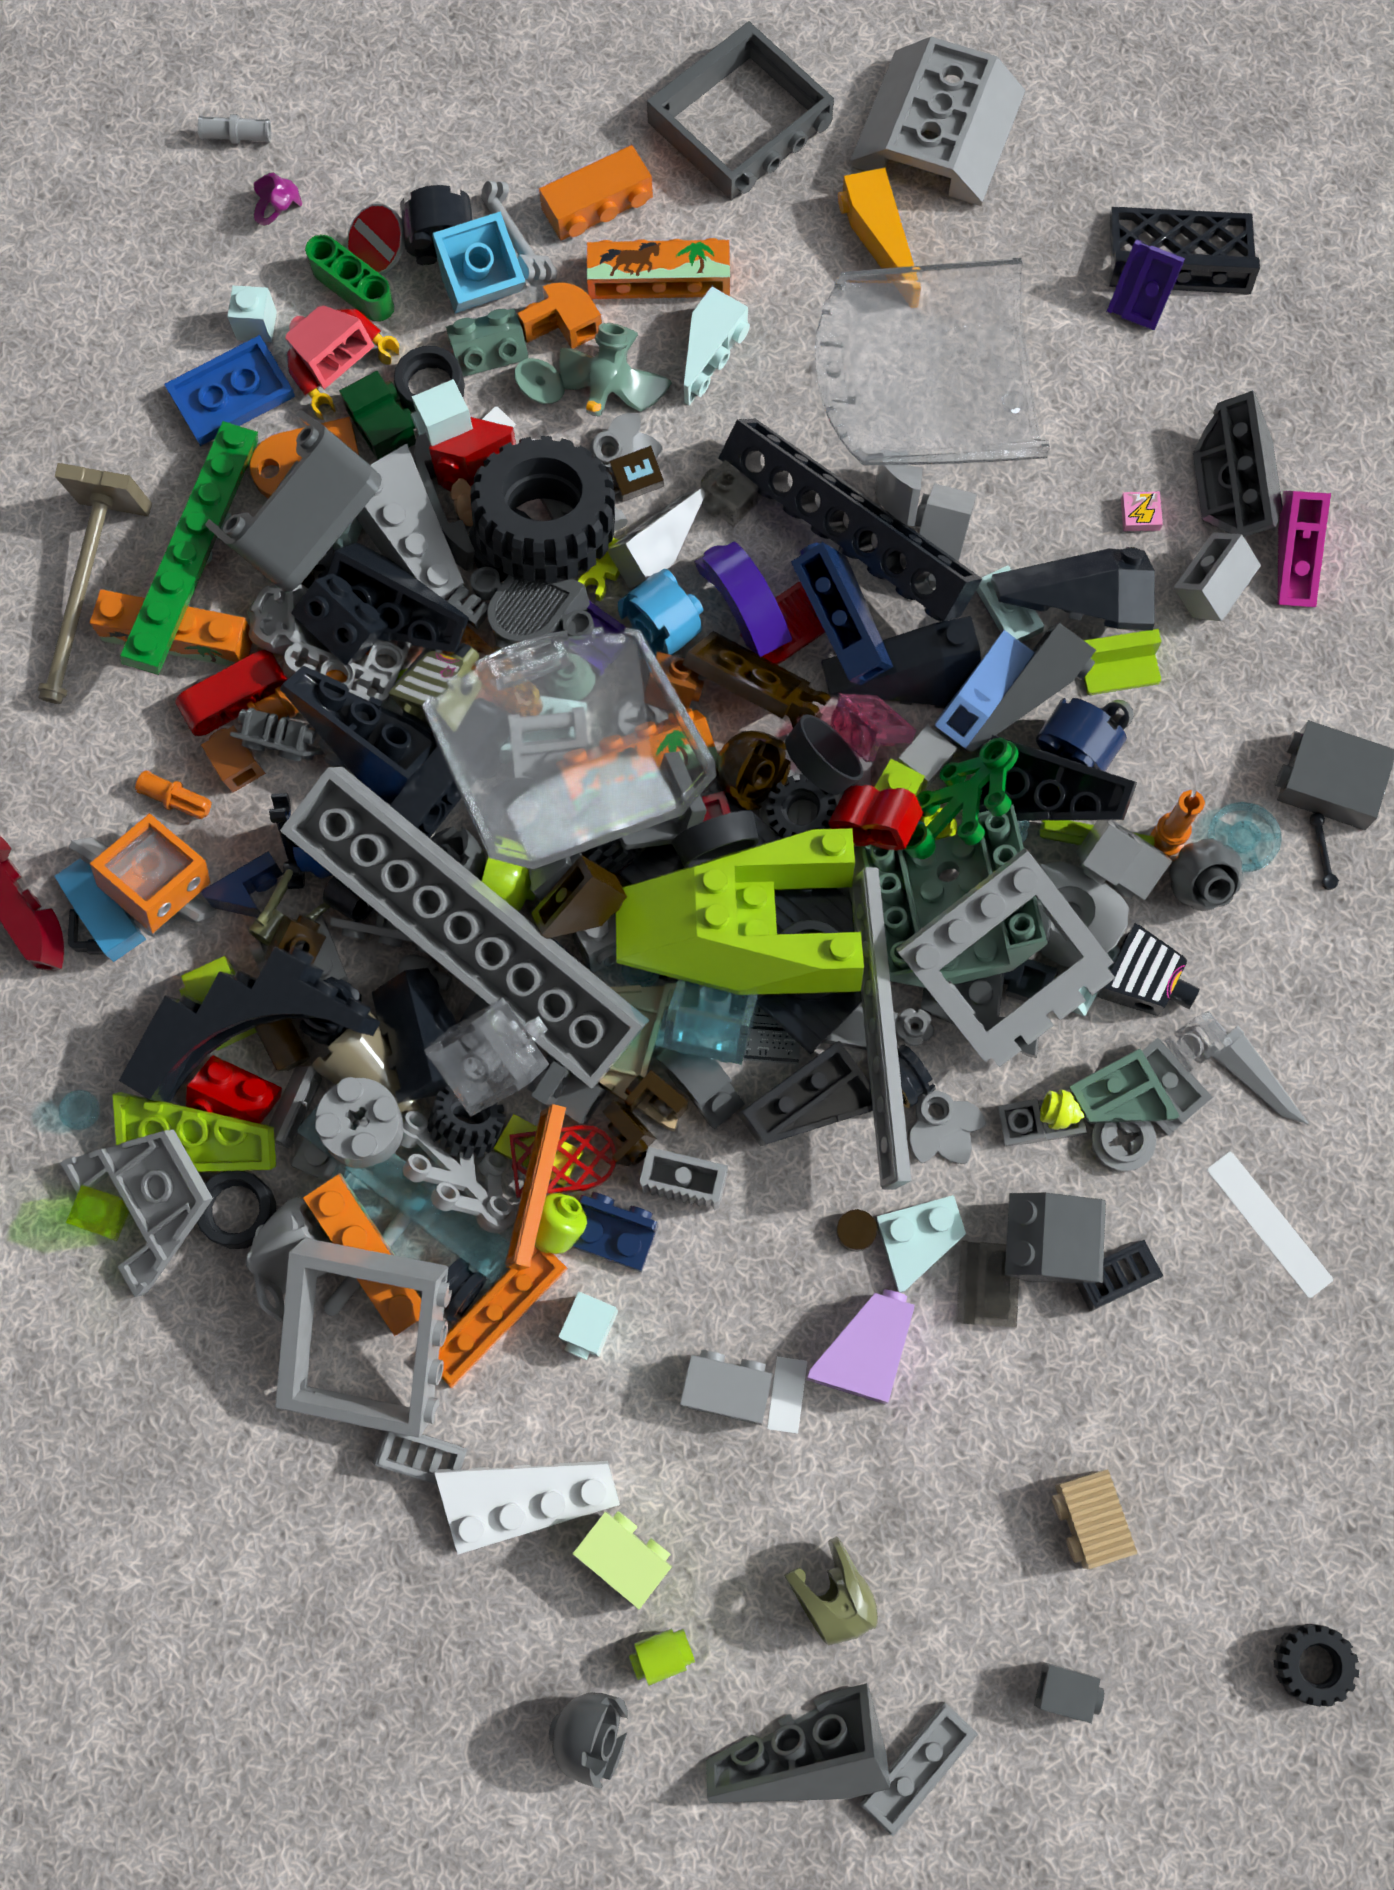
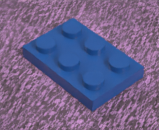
M260 335L164 384L200 446L215 439L222 421L240 426L296 397L291 385Z

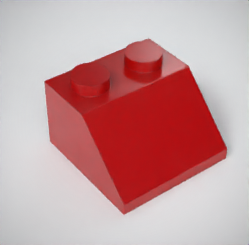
M470 417L472 430L437 445L431 446L430 444L429 451L438 485L451 492L453 484L459 478H464L472 486L477 470L481 466L484 467V461L493 452L499 454V448L510 442L512 445L516 444L514 428L512 426Z

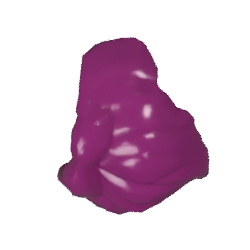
M274 172L262 176L253 184L254 191L260 197L254 210V220L259 225L266 226L271 224L290 206L292 201L300 207L302 206L297 186L291 180L281 178ZM271 202L275 211L269 217L264 218L265 209Z

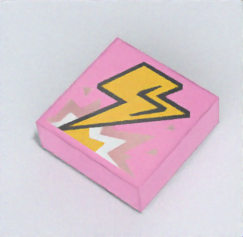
M1160 491L1123 492L1121 496L1123 531H1160L1163 525Z

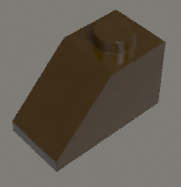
M580 855L531 914L541 935L548 939L603 926L610 916L620 909L627 895L616 875Z

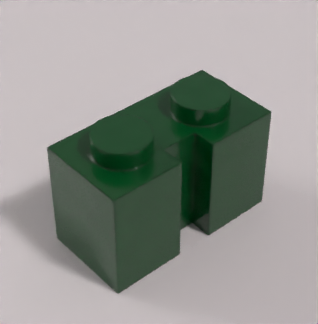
M378 371L339 390L346 411L377 461L407 444L408 448L416 444L413 431L416 428L412 421L410 410L408 408L402 410L399 404H396V402L400 401V397L395 386L390 380L385 383Z

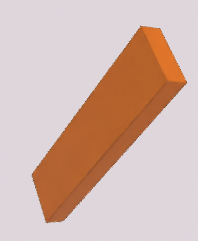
M552 1104L540 1112L505 1265L507 1268L520 1271L530 1267L566 1107Z
M534 1246L529 1268L520 1271L510 1268L447 1332L444 1345L439 1349L438 1359L444 1362L441 1378L453 1388L568 1268L553 1253L542 1252Z

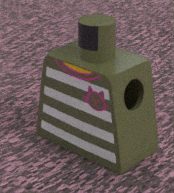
M461 643L458 650L452 656L430 651L388 694L402 711L415 715L428 725L454 734L482 689L481 681L471 669L480 656L476 650L465 643Z

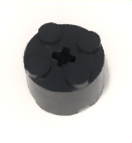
M431 185L418 188L410 192V200L405 203L403 198L400 202L405 249L410 255L416 257L417 264L422 266L437 262V254L432 237L433 233L473 220L469 195L460 190V195L451 193L450 186Z

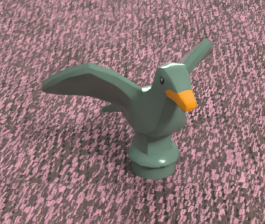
M602 323L599 325L598 333L595 335V341L599 345V352L594 357L571 348L560 349V376L566 390H580L590 386L586 413L600 417L604 411L607 397L611 392L618 395L628 406L642 412L654 405L671 386V380L664 376L632 369L628 365L627 352L638 336L636 331L615 323Z

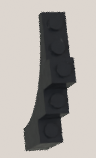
M292 946L290 951L274 947L257 979L237 970L235 975L219 971L203 1002L183 994L181 999L165 995L119 1081L149 1100L170 1103L186 1077L208 1054L232 1037L259 1025L285 1019L318 1018L333 1021L353 1031L373 1036L381 1022L368 1015L371 1008L351 997H349L347 1002L336 996L338 989L320 980L324 970L311 963L314 956L295 946Z

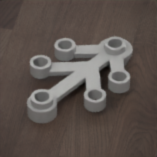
M409 1111L402 1114L404 1133L400 1145L406 1148L420 1146L442 1168L432 1167L429 1160L423 1155L412 1154L402 1168L406 1178L413 1182L426 1181L438 1184L431 1195V1201L439 1210H455L475 1215L478 1224L484 1230L491 1233H499L511 1227L515 1221L516 1214L510 1202L503 1197L501 1175L507 1167L506 1160L495 1152L486 1154L479 1164L480 1172L485 1176L484 1189L476 1181L473 1153L471 1158H464V1152L459 1151L456 1161L446 1150L443 1151L438 1147L439 1143L437 1141L433 1142L430 1138L431 1135L428 1133L427 1128L428 1122L421 1113ZM458 1190L465 1191L469 1197L460 1196Z

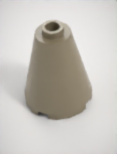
M379 1026L373 1036L347 1029L328 1047L330 1053L323 1059L319 1056L311 1065L318 1074L335 1085L348 1077L374 1080L386 1087L397 1102L395 1091L401 1087L396 1069H389L387 1058L392 1055L390 1041L388 1037L381 1035ZM418 1099L397 1103L401 1115L409 1111H417L420 1108L416 1103Z

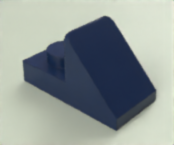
M267 851L203 889L201 893L215 909L257 918L261 911L250 894L255 891L263 892L270 889L277 883V878L284 874L272 855Z

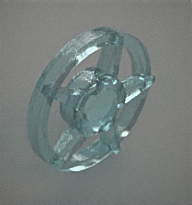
M1238 802L1225 806L1216 813L1208 828L1207 838L1215 839V828L1217 826L1228 834V846L1232 847L1236 852L1245 853L1251 864H1242V872H1253L1266 867L1273 861L1281 847L1282 835L1278 822L1270 812L1253 803ZM1238 810L1247 811L1244 821H1239L1233 826L1220 820L1227 813ZM1252 813H1256L1265 819L1271 827L1273 834L1261 833L1258 826L1252 823ZM1274 841L1270 855L1259 862L1255 848L1260 842Z

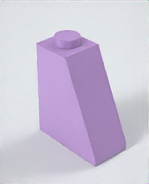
M884 1289L882 1295L875 1293L809 1370L806 1380L887 1404L890 1399L915 1305L907 1303V1296L899 1292Z

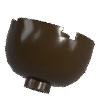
M743 731L734 735L720 750L715 764V777L721 791H724L729 799L746 810L762 808L759 803L763 802L766 798L769 799L771 791L777 792L776 785L780 781L783 785L787 781L791 769V761L786 759L785 743L773 735L762 731Z

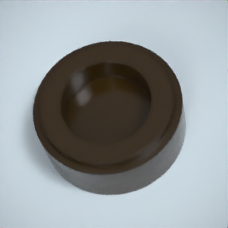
M859 1209L850 1210L843 1214L838 1221L836 1227L837 1239L847 1250L854 1252L866 1250L873 1244L877 1236V1224L868 1212Z

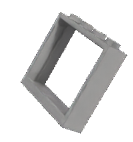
M304 1238L289 1252L275 1408L419 1438L428 1424L434 1423L435 1412L439 1407V1399L434 1398L435 1386L440 1383L444 1368L443 1360L438 1358L439 1349L444 1345L448 1331V1322L443 1321L444 1308L448 1306L452 1290H449L450 1283H447L448 1266ZM318 1270L422 1291L410 1407L307 1386Z

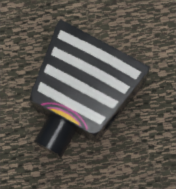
M1134 923L1120 947V953L1117 954L1118 957L1113 967L1110 969L1115 979L1099 990L1097 997L1158 1016L1163 1011L1169 1000L1190 1009L1200 988L1180 979L1188 960L1145 928Z

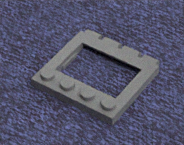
M1025 848L896 948L900 956L981 1058L986 1062L992 1057L999 1067L1022 1051L1014 1041L1018 1036L1021 1035L1029 1045L1054 1026L1046 1016L1049 1012L1053 1011L1059 1020H1062L1084 1003L1086 999L1079 992V989L1085 986L1093 996L1115 979L1108 969L1114 963L1034 857ZM1036 896L1044 906L1042 909L1064 939L1071 941L1083 958L998 1024L986 1031L984 1026L973 1015L975 1011L953 983L946 981L939 970Z

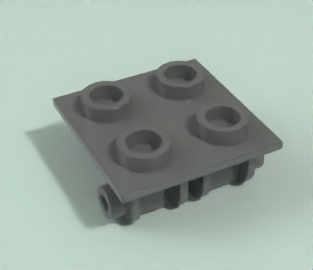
M249 708L248 711L244 709L240 711L238 724L243 725L242 731L230 733L232 737L243 739L242 746L259 751H265V748L279 749L278 756L289 760L301 761V758L313 760L314 755L324 754L321 748L308 745L314 743L317 734L310 724L289 720L287 717H282L278 723V715H270V713L254 708Z

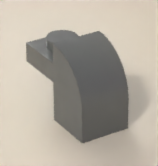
M684 1034L656 1057L674 1084L689 1096L703 1118L713 1129H716L745 1105L730 1082L732 1080L723 1068L689 1034Z
M547 1055L527 1087L529 1091L533 1092L532 1097L545 1105L555 1104L566 1107L565 1114L582 1124L588 1123L608 1092L607 1089L599 1084H596L591 1089L550 1055Z

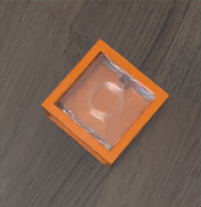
M150 813L90 863L97 887L152 934L211 883L206 860Z

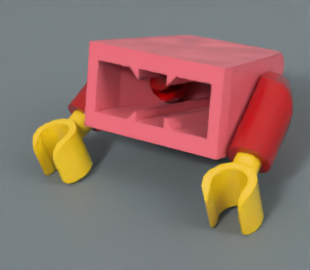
M324 305L319 306L306 318L303 316L294 317L289 326L290 331L285 337L291 347L287 352L289 374L303 394L311 397V406L314 413L321 420H324L318 409L320 405L329 404L334 413L336 408L332 398L326 393H320L319 387L325 390L375 347L374 344L378 347L379 360L385 365H390L392 358L384 350L391 349L399 355V343L396 338L392 336L382 337L380 335L381 330L357 309L335 310Z

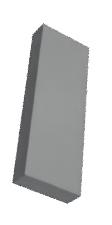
M943 1702L888 1768L890 1789L867 1794L859 1804L894 1837L976 1738L978 1733L950 1706Z

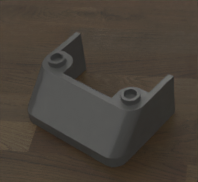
M301 409L296 413V416L307 426L297 436L296 452L302 459L253 517L247 512L239 515L235 514L226 521L223 530L210 519L205 524L225 544L284 592L294 590L303 582L375 495L382 481L381 475L325 426Z

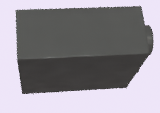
M1310 720L1306 722L1300 732L1293 731L1286 747V752L1291 754L1289 764L1282 765L1275 786L1281 788L1277 801L1312 813H1321L1324 817L1366 831L1378 817L1394 764V749Z

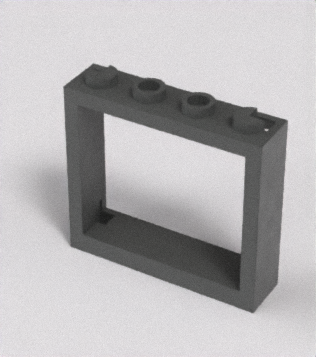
M748 21L647 100L648 123L732 201L740 193L745 194L749 192L756 181L765 173L774 172L782 160L790 153L799 152L805 146L807 140L817 132L822 133L830 126L833 120L834 97ZM751 58L808 111L731 171L674 117Z

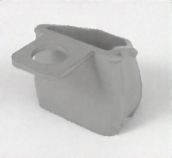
M300 584L294 590L284 592L276 585H266L260 591L248 610L250 620L249 637L255 645L266 651L285 655L288 647L295 643H306L326 652H331L291 614L308 590L307 587Z
M300 1197L291 1198L286 1201L264 1225H260L257 1228L251 1251L247 1254L246 1266L254 1274L260 1307L280 1322L283 1321L284 1316L283 1294L286 1293L289 1252L304 1238L332 1243L305 1200ZM318 1270L317 1278L328 1272ZM265 1288L273 1295L276 1301V1308L269 1303L265 1295Z

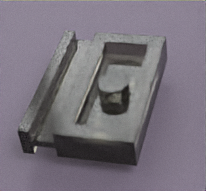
M961 1240L956 1324L1017 1328L1019 1279L1005 1275L1006 1244Z

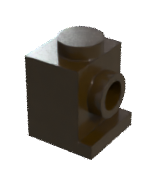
M299 914L297 920L284 915L264 958L268 960L274 947L290 951L292 946H295L298 941L304 940L306 942L302 950L314 956L311 962L313 964L326 939V936L319 931L321 924Z

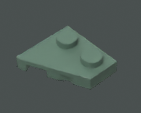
M1141 1048L1068 1088L1075 1101L1079 1104L1080 1110L1083 1112L1088 1123L1173 1121L1180 1117Z

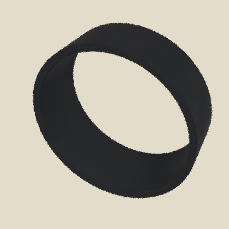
M804 715L786 737L785 746L790 758L801 773L821 790L829 794L838 795L863 777L862 764L852 747L834 728L823 720L812 715Z
M738 811L701 822L677 835L671 843L683 866L688 868L705 861L754 847L758 844L759 838L753 812Z

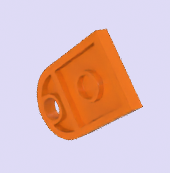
M350 417L321 423L359 455ZM305 427L274 434L262 441L253 452L250 461L251 476L258 490L266 498L269 499L295 461L299 462L302 459L296 452V440L298 434ZM274 465L279 467L278 474L272 478L260 476L261 471L267 466Z

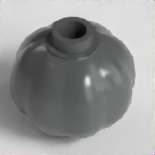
M1213 838L1202 839L1185 845L1179 851L1178 856L1172 861L1169 868L1171 889L1174 896L1181 903L1190 905L1198 911H1210L1216 907H1223L1229 904L1243 884L1244 875L1241 870L1242 860L1240 855L1232 847L1223 845L1222 842Z

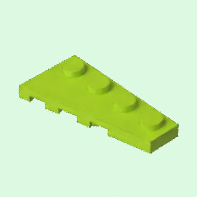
M123 1092L112 1094L116 1145L174 1129L198 1172L271 1170L276 1167L274 1127L167 1102L149 1100L145 1097Z

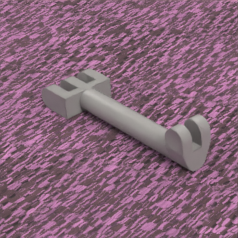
M486 181L482 188L481 199L491 214L501 212L512 245L519 255L517 259L525 280L534 279L542 281L545 279L546 281H554L557 278V270L549 257L535 255L502 205L509 192L508 184L506 182Z

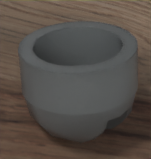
M1113 700L1102 708L1104 712L1111 716L1107 723L1114 730L1119 725L1124 730L1133 720V708L1124 700ZM1122 709L1124 714L1116 722L1112 717Z

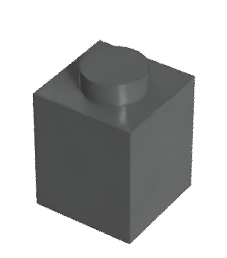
M1043 1662L1034 1706L1044 1711L1092 1724L1093 1715H1099L1104 1701V1688L1099 1687L1101 1679L1093 1675Z

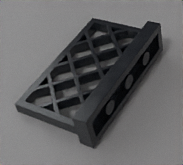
M1111 207V270L1109 274V287L1117 286L1130 251L1120 249L1127 244L1133 246L1136 240L1145 244L1138 236L1146 231L1156 239V241L1149 245L1150 247L1152 245L1160 248L1164 245L1173 252L1172 254L1185 258L1172 290L1252 293L1260 270L1259 257H1255L1252 213ZM1119 220H1131L1138 226L1129 231L1119 223ZM1157 222H1167L1173 228L1164 233L1155 224ZM1192 224H1202L1209 230L1200 235L1190 226ZM1228 225L1243 226L1244 232L1236 237L1225 228ZM1181 233L1192 242L1183 247L1173 238ZM1217 235L1227 244L1218 249L1208 240ZM1199 247L1209 255L1192 254L1191 252ZM1235 249L1243 256H1228L1226 254Z

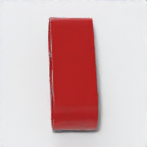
M261 650L186 689L177 696L175 704L194 736H203L238 718L242 709L248 711L246 703L250 701L256 703L274 694L275 688L281 687L288 679L273 653Z

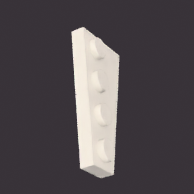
M608 1461L557 1463L548 1466L517 1465L509 1468L478 1467L469 1470L439 1469L434 1472L457 1555L620 1505Z

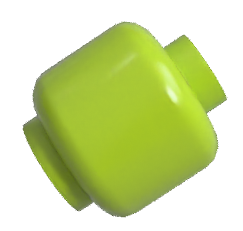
M550 1193L546 1196L534 1245L537 1249L545 1253L561 1254L571 1249L583 1234L587 1225V1218L580 1202L576 1198L561 1193Z

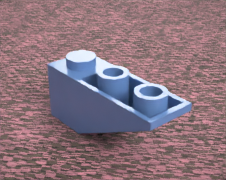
M1003 630L936 719L935 726L966 748L1035 652Z

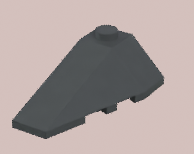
M1061 623L1050 626L1032 651L1035 653L1023 671L1016 678L966 748L963 747V749L967 752L975 751L989 741L992 735L996 736L1069 685L1076 677L1082 680L1095 664L1091 657L1096 649Z
M865 1683L826 1693L813 1700L817 1708L794 1720L792 1715L788 1714L779 1719L778 1722L781 1728L761 1739L750 1735L707 1759L708 1801L710 1803L851 1799L890 1789L886 1749L868 1684Z

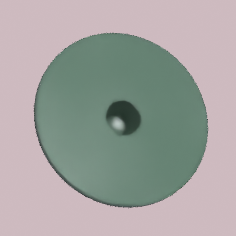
M528 358L522 360L516 366L514 373L515 381L520 390L530 399L542 404H553L563 397L565 388L560 373L549 363L540 359Z

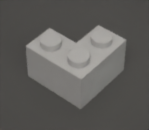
M934 483L930 495L923 493L917 510L915 526L921 527L919 534L959 561L977 494ZM930 574L929 580L936 582L934 576Z
M1097 820L1076 851L1081 861L1080 866L1084 869V874L1101 885L1108 880L1113 884L1112 887L1130 899L1136 894L1145 900L1172 862L1167 854L1114 820Z

